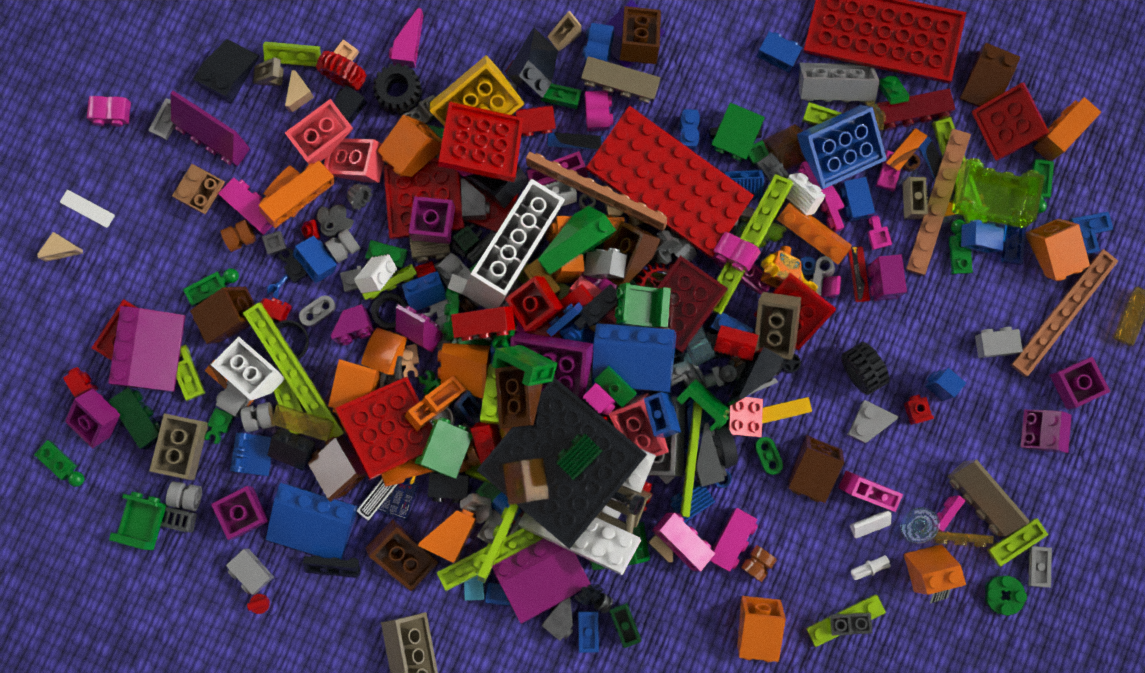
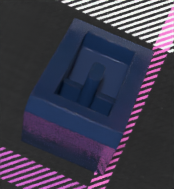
M466 390L455 402L454 415L472 428L477 422H480L482 407L469 390Z

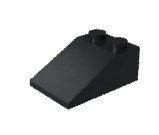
M533 28L505 75L529 97L543 98L552 83L558 50L536 28Z
M226 39L202 63L193 80L199 87L232 104L257 62L259 55Z
M518 166L514 182L477 174L464 176L504 209L529 182L527 176Z
M765 347L754 352L753 359L746 362L726 405L731 406L772 377L777 376L783 368L781 363L784 358Z

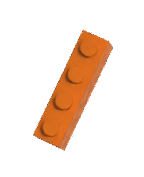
M319 160L316 163H311L300 175H294L285 186H279L270 197L263 198L259 204L260 213L274 228H277L333 186L334 176Z
M791 202L788 203L776 219L825 256L831 258L836 264L842 261L852 247L849 242L812 215L805 216Z

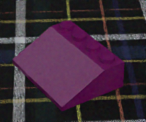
M172 90L170 93L171 122L176 126L174 129L182 135L186 133L190 135V140L197 145L201 143L205 145V149L215 156L217 153L222 156L220 159L226 164L231 165L232 163L238 167L250 150L239 134Z
M120 306L109 384L174 392L185 315Z
M518 332L511 337L510 346L522 345L556 362L557 367L554 378L584 401L583 396L586 392L592 363L593 343ZM549 382L543 383L541 392L549 384Z
M544 538L492 566L521 624L581 592L582 587L588 588L590 585L576 554Z

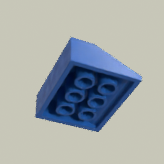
M860 105L797 134L801 151L821 189L832 186L887 160L874 110L870 106Z
M596 323L592 385L596 384L594 379L609 365L635 390L670 393L677 337L675 330Z
M280 483L273 503L266 540L323 558L331 559L336 557L342 560L359 506L338 499L330 502L325 495Z

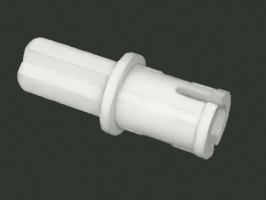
M884 555L873 561L868 560L866 564L852 569L851 575L854 580H858L870 574L874 576L876 572L889 568L891 565L888 564L890 563L889 559Z

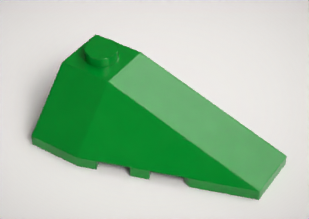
M587 206L570 218L538 258V261L549 276L608 240L616 229L605 214Z

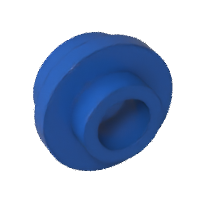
M803 257L800 260L803 275L809 276L814 274L816 268L815 259ZM805 263H810L811 268L807 269Z

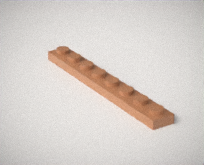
M956 129L951 130L927 203L928 213L922 218L906 271L922 276L926 274L971 136L969 133Z
M529 151L526 156L528 167L664 231L667 225V217L658 210L653 211L644 203L634 202L627 195L618 194L608 186H601L591 178H584L572 169L567 170L558 162H551L539 153L534 154Z
M1104 249L1100 250L1090 263V266L1084 270L1022 349L1023 352L1017 355L1010 366L1024 377H1028L1117 264L1118 260Z

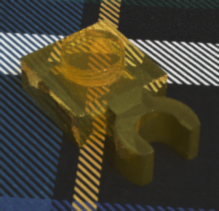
M874 100L867 101L866 105L873 107L879 131L884 130V121H886L884 110L881 111Z

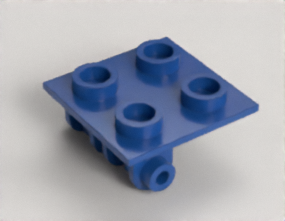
M236 433L230 471L269 476L272 458L267 456L272 437Z

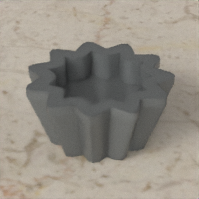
M354 184L350 187L346 197L352 208L360 210L361 207H365L373 195L371 193L372 189L362 184Z

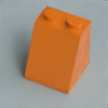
M402 115L377 151L382 155L384 162L394 167L395 173L400 176L412 177L440 152L442 139L423 121Z
M1058 218L1025 233L1047 278L1062 281L1066 279V276L1080 273L1084 268L1090 266L1079 224Z
M443 343L442 350H438V362H441V367H438V379H441V384L454 375L466 390H469L473 396L483 399L490 360V346Z
M339 359L328 405L333 408L332 412L336 413V407L377 390L380 384L381 373L377 370Z
M466 509L462 511L457 510L421 540L418 546L448 561L458 562L477 522L474 517L475 513Z
M942 544L904 553L914 592L929 595L966 585L961 565Z
M751 596L741 597L737 644L739 658L779 662L786 620L781 600Z

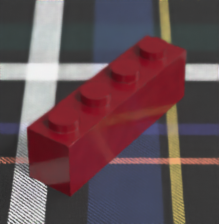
M948 88L909 96V101L892 105L889 101L876 104L873 110L877 124L880 125L879 130L885 129V131H889L900 125L908 127L915 122L927 123L934 118H939V120L949 118L955 110L951 90Z

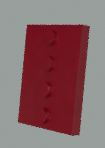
M680 255L657 288H671L668 327L662 329L675 330L677 335L675 348L683 353L729 289Z

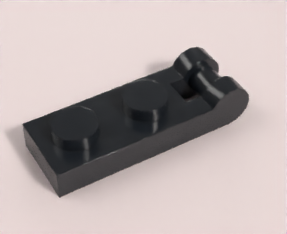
M316 555L311 557L304 556L303 566L305 573L352 578L359 577L361 574L357 558L341 560L336 557L330 559L321 558Z

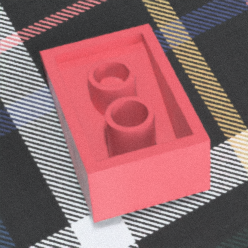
M329 99L287 130L285 134L307 163L311 164L325 159L353 130V127L332 100Z
M344 138L325 158L324 166L334 177L360 182L380 183L384 161L382 160V155L377 150L382 144L375 139Z
M649 393L632 398L623 407L619 404L614 405L615 408L609 416L617 430L640 449L655 454L656 457L668 453L665 438L653 435L644 398L650 396Z

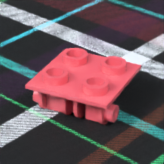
M745 397L737 403L728 406L730 410L728 413V429L732 436L762 437L763 399Z

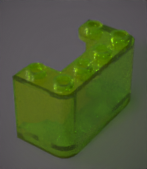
M967 159L960 167L952 212L1015 227H1028L1037 219L1045 175L1039 174L1035 170H1028L1027 173H1023L1021 176H1015L1012 172L1001 173L996 172L993 168H984V164L980 159Z

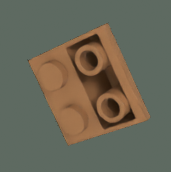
M191 164L172 196L180 203L206 215L225 181Z

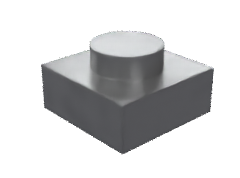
M281 231L262 236L269 256L287 250Z

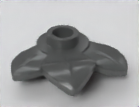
M343 204L335 205L330 210L322 206L318 210L317 220L321 224L322 234L326 237H335L346 228L348 230L351 229L354 224L352 219L346 218V207Z

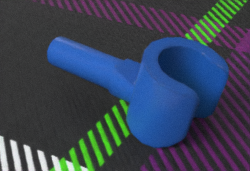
M285 274L278 283L270 284L267 288V295L270 292H274L272 297L278 298L279 289L289 276Z

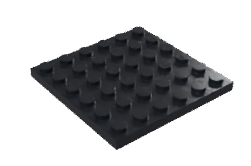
M553 378V381L549 382L540 394L534 425L512 427L477 471L570 549L647 454L561 382ZM585 433L603 452L573 480L556 463L559 460L556 456L564 448L569 450L573 446L571 441L578 434L582 436Z

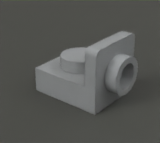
M357 266V269L340 273L345 292L359 289L354 279L363 269L362 266Z

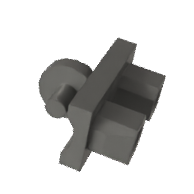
M772 152L756 164L770 183L775 174L786 179L789 177V174L783 168L784 165L780 164Z
M664 230L657 233V237L661 240L651 259L657 264L661 262L669 264L672 260L670 256L673 253L672 250L680 244L678 238L672 237L669 231Z
M732 365L717 366L712 368L713 373L705 375L704 378L708 387L716 385L725 387L730 385L729 382L736 379L738 373Z

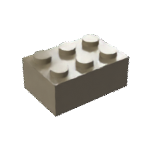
M762 292L758 301L755 334H758L759 337L755 352L765 347L784 359L792 360L796 350L801 297Z
M164 413L149 471L195 480L208 423Z

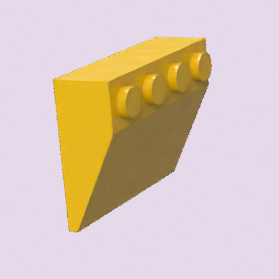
M485 55L430 102L429 111L445 126L449 101L512 115L522 107L524 102L499 68Z

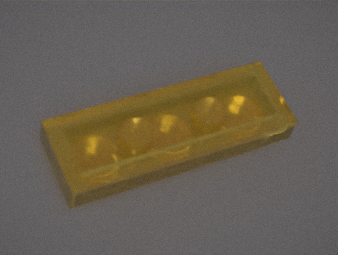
M1138 286L1133 288L1113 336V339L1128 346L1135 344L1145 319L1144 289Z
M276 405L271 424L327 441L330 438L334 422L282 405Z
M939 531L932 535V539H935V543L947 544V540L955 541L954 545L967 546V542H974L975 547H986V544H993L994 536Z

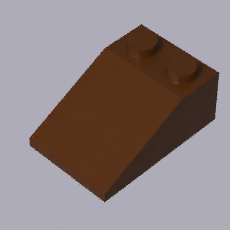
M624 6L620 46L621 61L657 64L660 49L661 10Z
M985 43L977 53L959 99L980 107L1004 93L1014 75L1020 56Z
M621 221L610 248L619 249L620 253L627 255L624 278L608 280L617 286L629 283L653 258L661 239L638 226Z
M515 366L495 369L499 428L534 425L543 383L532 386L523 384L525 371Z
M393 519L365 547L368 556L410 591L438 564V561L426 549L419 547V542Z

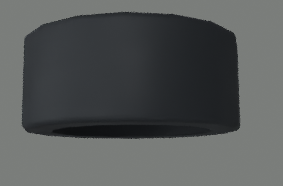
M382 294L372 304V318L381 328L390 331L396 330V321L391 323L383 321L379 316V308L386 301H395L404 308H406L407 304L397 294Z

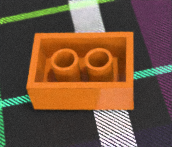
M1085 97L1079 102L1075 100L1048 126L1050 133L1037 139L1038 143L1033 148L1046 160L1053 161L1071 146L1100 115L1101 111Z
M557 216L553 223H551L546 231V240L549 241V245L572 216ZM583 255L552 273L551 276L556 283H575L585 271Z

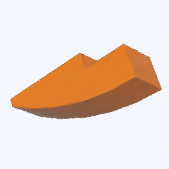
M453 375L427 394L422 401L409 409L405 418L418 431L459 398L466 389Z

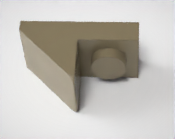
M274 57L255 65L253 84L282 85L284 70L280 67L281 59Z

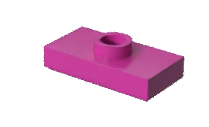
M886 150L887 160L882 162L875 186L894 192L901 169L897 171L887 164V161L895 152Z

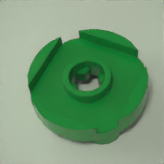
M1006 575L996 576L986 584L985 602L995 613L1006 616L1016 614L1022 609L1027 600V594L1023 585L1014 577ZM1002 591L1009 592L1008 599H1001L1003 596Z

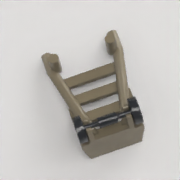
M622 485L606 506L627 515V521H621L602 512V510L596 518L633 534V529L637 527L645 504L652 494L644 490L639 493Z

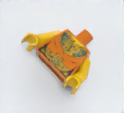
M781 246L780 250L769 254L761 262V266L764 269L761 281L774 288H777L786 276L792 273L813 291L816 292L818 289L814 282L807 281L804 278L801 270V261L791 255V247Z

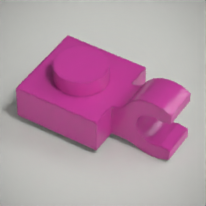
M878 215L870 217L868 223L872 230L868 231L867 234L872 250L891 246L892 242L887 226L881 227Z

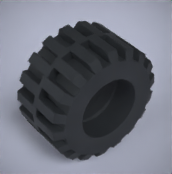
M397 63L396 66L389 64L387 69L385 66L381 68L382 72L378 71L376 74L377 78L373 80L374 95L380 107H383L386 112L390 111L392 115H395L397 112L399 116L403 115V112H409L411 108H416V103L421 102L422 87L415 71L412 68L409 70L407 65L402 67L401 63ZM401 82L408 85L407 91L399 97L387 94L388 89L394 83Z
M861 342L842 353V364L848 377L865 395H869L889 383L888 370L876 350L866 342Z

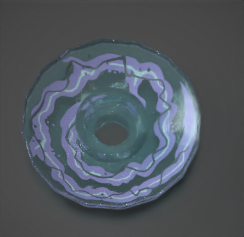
M923 507L909 511L901 522L903 536L908 541L917 544L926 543L933 539L940 528V521L936 513L931 509Z

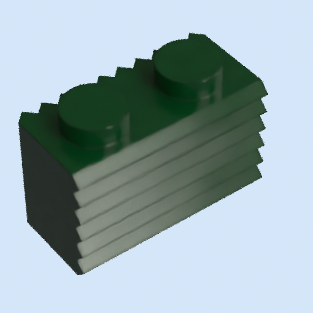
M585 433L582 436L578 434L571 441L573 446L569 450L564 448L556 456L559 459L556 463L573 480L603 452Z
M627 602L611 607L609 612L622 647L627 648L642 642Z

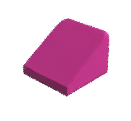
M841 276L823 278L821 296L830 298L838 296L840 293Z

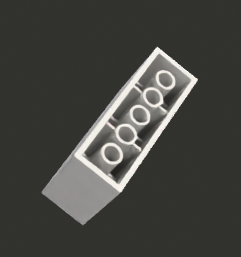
M531 179L470 274L462 294L486 309L500 307L553 222L565 199Z

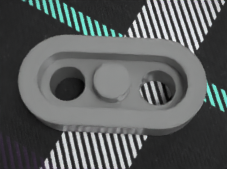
M321 296L300 311L299 319L305 326H315L335 311L336 304L331 297ZM328 303L329 308L323 309V305ZM309 314H313L312 320L307 319Z

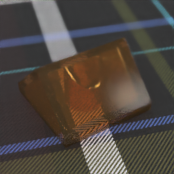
M796 124L763 140L768 153L772 152L780 164L784 165L783 168L785 170L806 160L797 134L803 130Z
M543 458L503 464L509 505L549 499Z

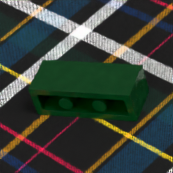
M128 387L108 401L120 414L119 418L138 447L146 450L157 443L161 423L155 421L152 416L154 415L153 410L142 401L144 397L138 389L135 390Z

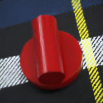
M305 221L301 229L303 236L306 239L312 236L320 239L316 221Z
M264 594L254 595L250 602L247 603L248 610L256 614L266 612L270 606L269 598Z

